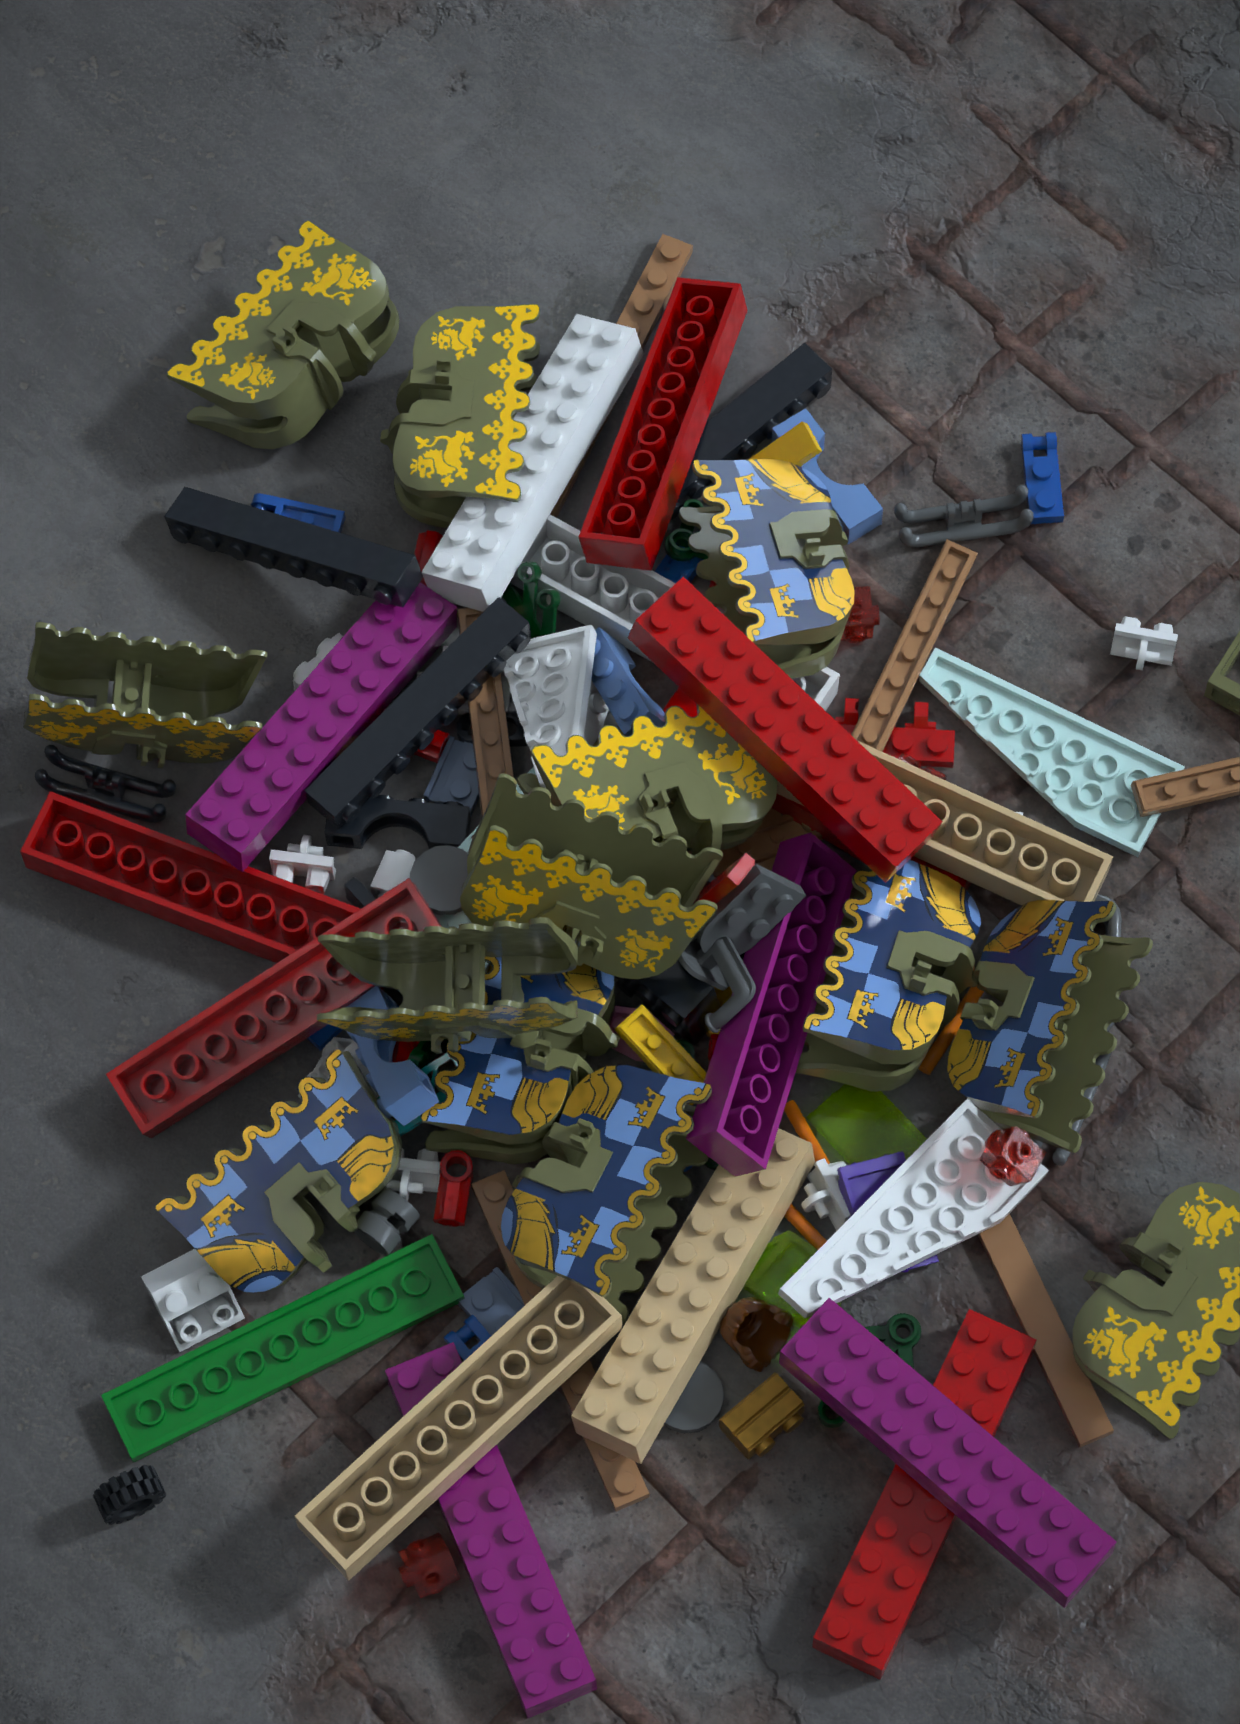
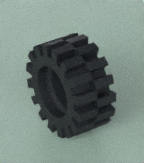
M142 1465L139 1469L134 1467L129 1472L123 1471L120 1473V1476H113L108 1479V1483H102L99 1486L100 1488L96 1489L93 1494L104 1522L109 1525H113L115 1522L120 1524L125 1519L127 1521L132 1520L136 1515L141 1516L145 1514L144 1511L152 1510L156 1507L155 1504H160L163 1498L166 1497L165 1489L152 1465Z

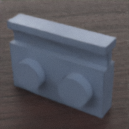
M450 736L423 796L428 802L432 801L443 804L447 801H454L463 804V806H468L470 817L479 800L473 744L466 741L463 743Z
M498 1267L494 1268L493 1272L483 1277L463 1293L465 1299L459 1301L458 1304L468 1317L474 1315L491 1336L525 1306L518 1289Z

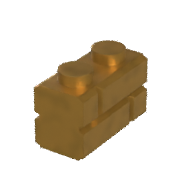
M774 1373L720 1418L719 1427L746 1459L749 1460L755 1454L762 1457L776 1444L774 1438L783 1430L788 1434L802 1423L804 1418L801 1415L804 1413L805 1405L796 1393L789 1388L786 1382L777 1373Z

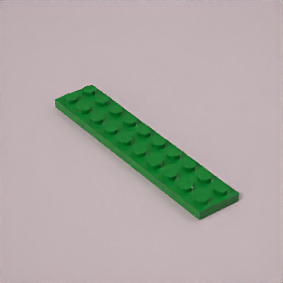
M433 1234L116 1387L102 1394L101 1397L134 1463L459 1304V1301L465 1299Z

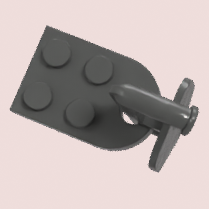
M756 863L740 884L716 903L718 907L715 914L700 929L678 958L684 969L693 977L723 991L730 986L734 994L717 1011L705 1015V1023L713 1033L719 1032L722 1026L740 1012L752 1000L756 992L755 983L740 955L754 947L806 896L800 885Z

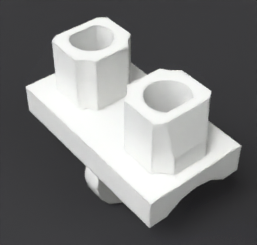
M1126 616L1121 624L1116 623L1110 655L1137 659L1136 670L1143 671L1144 661L1172 666L1178 634H1173L1172 625L1158 623L1154 625V630L1140 627L1141 622L1137 618Z
M303 835L301 845L288 843L287 851L271 849L269 861L273 876L292 883L294 882L295 875L307 877L305 888L321 894L325 893L329 880L335 879L334 857L323 856V847L311 846L312 840L310 835Z
M402 1148L400 1166L393 1179L385 1187L393 1191H400L399 1195L407 1201L410 1193L423 1194V1191L438 1192L441 1162H438L437 1152L422 1149L418 1152L417 1159L404 1158V1149Z
M824 1158L814 1163L815 1169L807 1176L810 1183L804 1189L808 1198L801 1203V1206L805 1212L816 1210L820 1219L829 1216L837 1231L851 1216L838 1185L839 1175L837 1169L846 1166L844 1161L828 1164Z

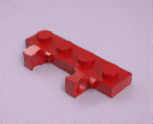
M845 698L844 717H836L835 720L852 735L858 722L859 699ZM915 702L913 723H905L904 728L894 727L883 752L913 766L953 768L955 730H937L936 722L928 721L929 703Z

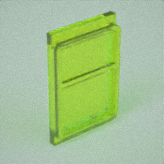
M844 1084L835 1093H832L827 1100L806 1118L850 1165L853 1162L858 1163L882 1157L885 1154L890 1155L902 1151L907 1160L927 1140L882 1091H868Z

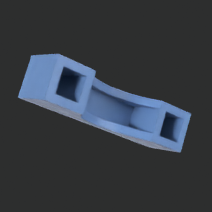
M806 408L772 428V442H774L803 421L809 425L822 451L824 450L825 433ZM820 452L801 467L818 477L826 486L830 494L832 509L840 520L842 531L845 532L848 540L847 544H850L882 524L883 508L864 483L843 485L826 477L817 464Z
M598 627L595 630L597 637L591 680L622 733L626 737L632 735L631 725L638 716L645 715L656 726H664V711L641 688L630 672L636 665L625 646Z
M375 986L346 1006L387 1010L398 1008L397 1003L378 986ZM347 1031L359 1047L355 1050L356 1055L361 1063L368 1068L367 1081L379 1094L380 1098L377 1100V1104L387 1118L393 1116L405 1126L439 1102L429 1077L410 1059L402 1062H392L396 1041L361 1037Z

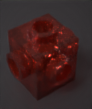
M870 586L854 587V604L841 641L860 643L866 639L873 638L874 626L880 625L878 605H872Z
M1014 1126L992 1132L985 1141L984 1146L986 1148L979 1160L989 1168L990 1173L995 1178L1004 1181L1008 1186H1014L1032 1181L1046 1152L1031 1140L1030 1135L1025 1130Z
M439 1532L428 1538L415 1540L407 1548L398 1551L403 1562V1566L398 1567L400 1576L406 1588L413 1586L420 1598L439 1593L445 1586L461 1579L450 1551Z

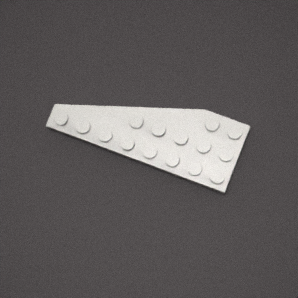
M966 1099L780 1288L778 1295L806 1319L812 1316L828 1298L838 1303L1001 1223L1046 1176L1049 1170Z

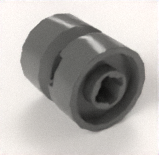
M385 1187L371 1202L372 1211H364L358 1218V1227L354 1233L367 1246L386 1257L401 1242L399 1234L401 1232L408 1233L419 1219L420 1214L406 1199Z

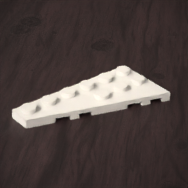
M592 624L532 638L522 652L518 654L515 652L506 661L507 664L503 670L508 679L512 699L519 721L523 726L524 737L530 751L534 746L546 744L553 749L556 755L564 756L566 754L565 744L569 737L572 735L584 737L597 637ZM531 757L539 784L541 787L546 788L540 776V773L536 767V764L533 758Z

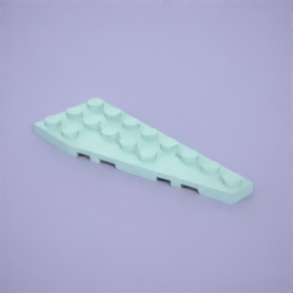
M935 648L919 675V681L1074 827L1138 857L1161 813L1140 817L1131 789V783L1135 780L1184 770L1185 766Z

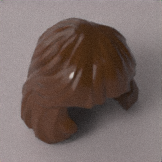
M746 1297L729 1307L728 1312L721 1321L720 1333L727 1344L740 1356L746 1367L762 1372L765 1367L771 1364V1359H775L780 1350L786 1345L794 1329V1318L785 1309L768 1304L758 1298Z

